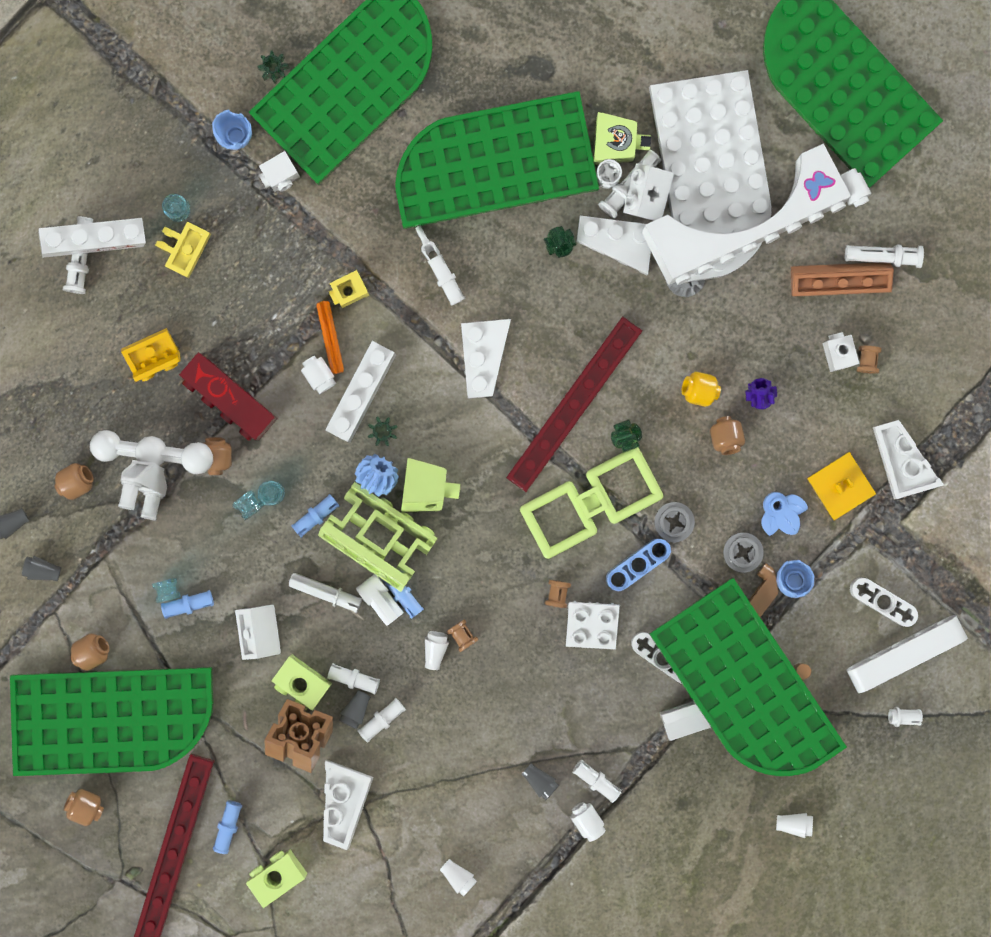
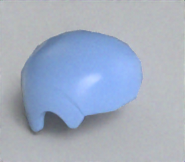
M224 110L216 115L212 123L215 139L226 149L239 150L244 148L252 137L251 124L242 113L237 114L232 113L230 110Z
M800 560L786 561L777 572L776 583L779 590L785 596L791 598L804 597L810 593L814 586V574L810 566Z

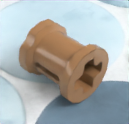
M859 346L861 357L857 372L878 374V354L882 348Z
M549 580L551 586L549 598L545 601V605L567 608L565 601L567 590L571 587V583Z
M465 619L446 631L448 635H452L459 645L458 650L460 652L479 640L472 635L465 625Z

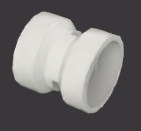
M611 159L601 162L596 172L598 184L606 189L617 185L622 175L620 164Z

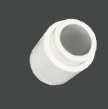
M856 168L840 175L851 195L847 201L849 206L854 204L857 208L869 201L868 196L872 193L861 172L858 173Z
M312 356L302 363L304 368L301 372L313 390H317L319 394H322L336 384L333 379L335 376L322 357L317 359L315 356Z
M582 802L572 809L573 814L570 818L583 838H587L591 842L605 833L604 822L591 803L585 804Z

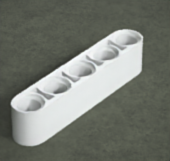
M953 615L852 665L847 669V672L857 692L863 693L961 644L968 637L957 616Z

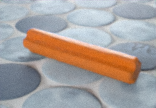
M321 301L316 306L330 370L333 374H340L344 372L330 302Z

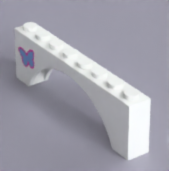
M823 143L802 153L796 160L795 179L789 198L783 208L766 222L741 232L715 234L692 229L666 215L646 224L642 234L668 285L675 282L677 285H680L690 280V275L699 272L701 275L713 269L712 265L720 261L722 264L732 261L736 258L735 254L742 251L744 254L750 253L758 248L757 244L763 241L769 244L780 237L779 234L785 231L788 234L797 231L802 227V223L807 221L814 223L824 217L823 214L830 210L832 213L842 210L846 207L845 203L851 195Z

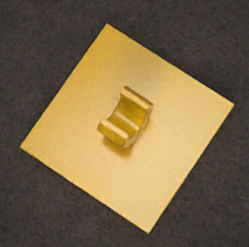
M850 452L807 478L833 521L876 495Z

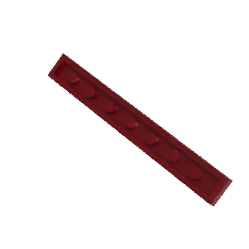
M622 316L506 479L524 492L528 491L643 330Z
M192 753L189 755L134 937H161L215 760Z

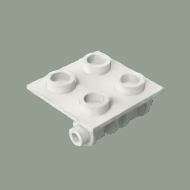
M590 601L588 603L569 602L566 647L616 649L620 605L614 603H591Z

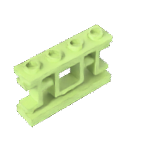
M354 482L344 497L353 507L342 521L330 515L321 527L318 536L402 592L415 572L405 565L416 548L427 555L435 544L437 537L434 536L435 534L430 528L426 526L421 527L413 522L414 519L405 512L400 513L394 509L393 504L387 499H379L374 494H369L368 490L361 489V484L359 485ZM362 502L374 509L368 520L356 513ZM375 520L395 533L384 550L364 537ZM349 521L361 528L355 540L342 532ZM404 530L416 538L409 549L397 541ZM391 549L403 557L397 568L384 561Z

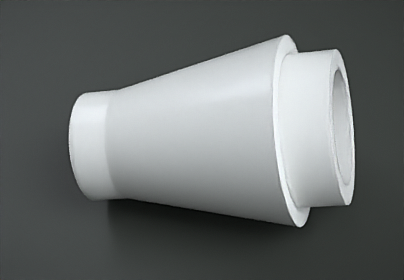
M437 631L428 632V636L425 637V668L430 670L440 669L441 661L449 644L447 634Z
M807 813L777 815V831H783L805 838V836L812 837L813 816H807Z
M450 859L440 869L457 894L460 893L465 896L477 882L473 878L474 874L455 864Z

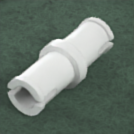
M442 254L429 260L428 264H430L438 279L437 284L443 288L450 301V305H455L464 300L465 296H463L455 281L456 276L454 273L451 274Z
M332 663L327 679L347 684L350 689L355 687L374 695L380 683V679L359 673L360 670L354 669L352 671Z
M395 698L382 711L375 712V717L357 731L368 743L382 729H388L390 727L389 723L406 711V709Z
M580 760L574 767L573 774H576L588 783L590 789L593 791L597 790L604 795L610 802L613 803L621 794L622 790L604 778L605 774L601 771L598 773L583 760Z

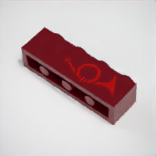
M199 352L179 374L184 379L182 384L191 392L197 390L202 394L201 400L211 409L216 406L222 411L219 416L230 425L233 422L241 428L238 432L249 441L252 438L259 441L278 419Z

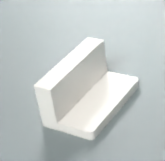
M274 605L235 610L242 660L259 659L281 653Z
M694 701L660 712L670 741L711 728Z

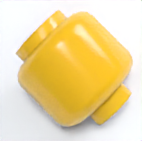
M693 372L690 376L685 377L681 391L687 402L708 407L714 400L719 398L721 387L718 385L715 376Z

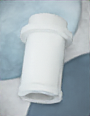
M894 707V709L889 710L888 720L895 727L900 725L920 726L923 721V715L920 709L905 710Z

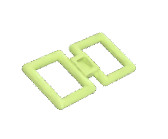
M632 447L588 470L586 477L592 489L579 495L574 484L568 481L520 507V512L545 558L550 559L594 536L597 533V528L591 517L605 511L610 522L616 524L663 499V492L638 447ZM633 458L652 494L616 512L598 476ZM567 493L585 529L550 547L532 511Z

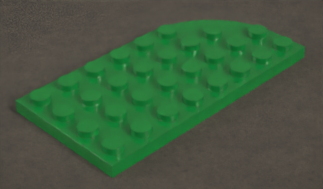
M365 0L249 111V114L318 186L414 95L423 84L430 68L433 49L431 28L423 7L418 0Z
M780 0L767 23L763 41L764 63L771 83L850 170L856 168L858 173L861 172L868 188H870L943 122L942 118L833 0Z
M580 91L446 117L428 125L406 148L396 174V195L403 229L598 191L599 186Z
M730 578L649 633L724 748L741 764L767 775L794 776L808 773L818 768L847 748L734 578Z
M212 667L10 675L13 776L142 772L159 770L170 766L187 755L197 745L210 723L214 705Z

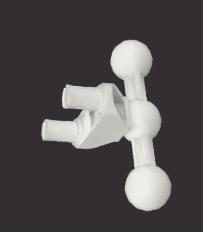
M109 430L99 431L90 441V451L97 460L103 462L113 461L119 455L137 458V460H132V463L121 474L120 481L123 488L118 507L134 510L139 490L145 495L141 517L148 520H156L160 499H163L166 495L167 484L164 468L160 467L164 461L182 464L192 474L205 473L211 468L213 463V454L206 444L199 442L190 443L184 449L166 447L160 438L154 436L144 437L138 443L121 441L115 432Z

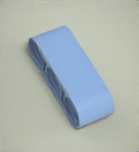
M663 539L649 541L607 573V585L615 591H622L628 588L670 556L671 547L669 543ZM656 543H662L665 547V552L660 557H655L652 553V547ZM635 558H642L645 562L644 568L639 572L632 569L631 564ZM616 572L624 575V583L620 586H614L611 582V577Z

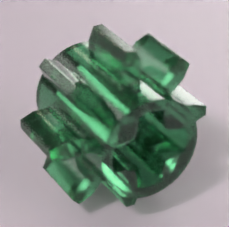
M271 50L270 55L266 57L261 55L263 63L258 65L257 68L259 71H265L262 75L264 81L271 78L274 84H276L277 79L286 77L284 70H288L290 67L287 63H282L285 59L283 54L277 57L273 50ZM273 63L277 64L275 71L269 69L272 68Z
M560 226L549 230L548 237L544 238L549 255L555 253L560 258L568 256L572 252L573 246L577 244L571 229L565 231Z
M376 417L377 424L375 426L372 424L368 425L369 428L373 429V433L368 435V438L375 437L377 439L375 446H379L382 441L389 447L390 443L388 440L398 438L393 434V430L397 429L398 426L389 425L391 418L388 417L385 422H381V419ZM384 425H387L386 430L389 432V435L383 436L380 439V434L376 431L378 427L383 428Z
M628 419L613 425L615 431L611 433V441L616 448H622L623 452H627L640 446L638 441L642 439V431L636 423L631 424Z

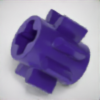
M755 379L752 383L748 384V390L745 391L746 401H751V407L766 409L771 404H775L774 398L777 397V387L772 386L771 381L767 379Z

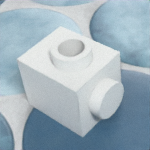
M285 151L259 166L263 172L259 175L266 188L271 186L274 192L287 190L293 185V181L300 178Z
M843 332L828 336L829 341L822 343L830 372L859 364L852 335L844 336Z

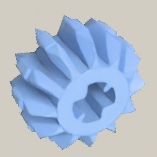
M377 454L373 456L366 455L356 468L355 481L361 484V489L368 490L369 494L375 493L378 497L382 494L387 495L398 482V469L392 466V461L388 462L385 460V457L379 458Z

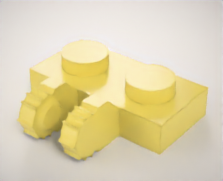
M189 222L186 223L181 234L164 227L162 232L166 236L178 240L174 248L168 246L163 241H157L155 244L158 248L171 254L165 267L189 278L211 233Z

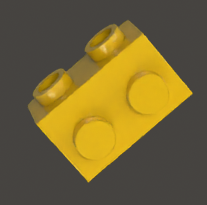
M167 328L121 349V353L133 373L135 382L139 380L147 381L153 378L155 373L163 369L168 371L175 368L178 362L181 361L180 352Z

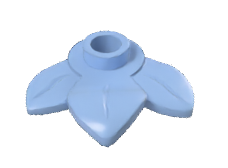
M780 492L768 494L763 501L765 513L761 524L764 531L769 536L773 535L778 529L786 534H797L800 528V518L798 515L808 509L806 502L794 494L787 496ZM779 501V507L774 509L773 504Z

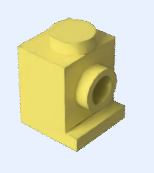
M357 270L330 283L333 290L329 291V294L334 304L340 303L342 308L370 296ZM347 287L353 289V293L350 296L344 295V289Z

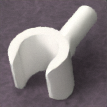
M416 227L415 229L423 244L421 251L426 259L430 260L428 255L431 251H435L437 255H440L436 245L427 239L422 227Z

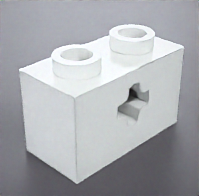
M636 163L635 170L631 176L632 181L629 192L625 199L623 213L653 221L661 218L674 173Z

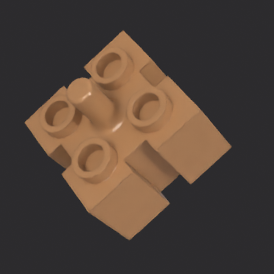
M287 699L278 714V725L273 723L265 738V755L282 762L288 757L293 759V766L312 773L320 757V747L325 748L333 732V717L314 710L311 715L305 712L304 705Z

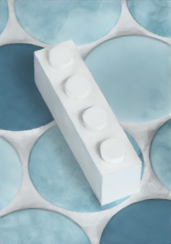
M142 218L39 228L38 232L42 258L144 247L146 243Z
M374 341L371 342L326 431L349 443L352 441L396 357L395 352Z

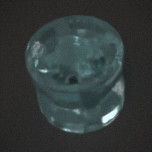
M179 194L168 195L162 203L163 212L173 221H184L190 214L191 208L189 203Z
M266 481L258 488V498L265 505H277L284 499L285 490L279 482Z
M250 490L235 501L232 506L242 513V518L246 521L262 509L264 504L261 501H257L255 493Z
M177 578L152 584L153 589L157 593L156 603L181 597L180 592L176 588Z

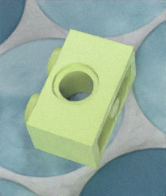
M293 654L288 657L272 679V682L276 684L274 688L285 696L289 693L296 699L294 702L304 705L305 710L309 708L312 711L332 685L329 680ZM296 678H303L307 682L306 690L300 691L295 687L294 682Z
M291 849L285 853L282 850L277 852L270 858V864L264 868L262 865H259L249 873L251 877L246 882V885L263 908L303 881L308 874ZM271 871L279 872L282 880L278 882L271 880L269 873Z

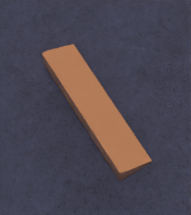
M884 262L792 266V297L892 292L894 269L891 263Z

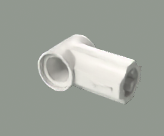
M373 574L356 587L362 599L369 606L373 607L386 626L404 613L388 592V587L377 575Z

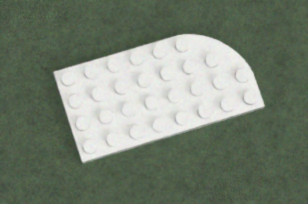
M748 70L650 85L649 91L663 170L674 173L668 194L671 217L692 229L715 234L745 231L770 219L772 213L771 200ZM762 242L757 244L758 248L750 253L744 254L742 251L735 254L736 258L726 264H722L720 261L712 265L713 269L700 275L699 272L690 275L691 279L686 282L728 275L745 264L756 253Z

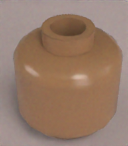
M730 416L717 419V423L710 428L714 449L721 452L722 455H732L740 452L741 447L745 444L741 422L731 420Z
M221 437L206 438L203 444H206L213 454V463L211 468L207 470L208 474L222 475L223 471L229 469L232 465L231 445Z
M72 463L56 473L55 490L60 496H64L69 500H75L91 490L94 480L93 474L87 466Z
M87 634L72 645V663L85 671L92 670L103 664L108 659V652L110 650L108 642L102 636Z
M79 789L75 793H70L63 810L66 811L67 819L83 826H89L93 820L98 821L104 807L100 806L101 798L98 795L84 789Z

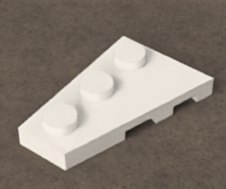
M587 216L579 217L576 242L648 275L651 250L642 234L646 224Z
M511 319L461 323L468 399L493 396Z
M899 420L873 427L894 499L944 485L931 469L929 462L924 459L917 449L915 442Z
M326 760V783L324 793H326L323 841L348 850L373 777Z

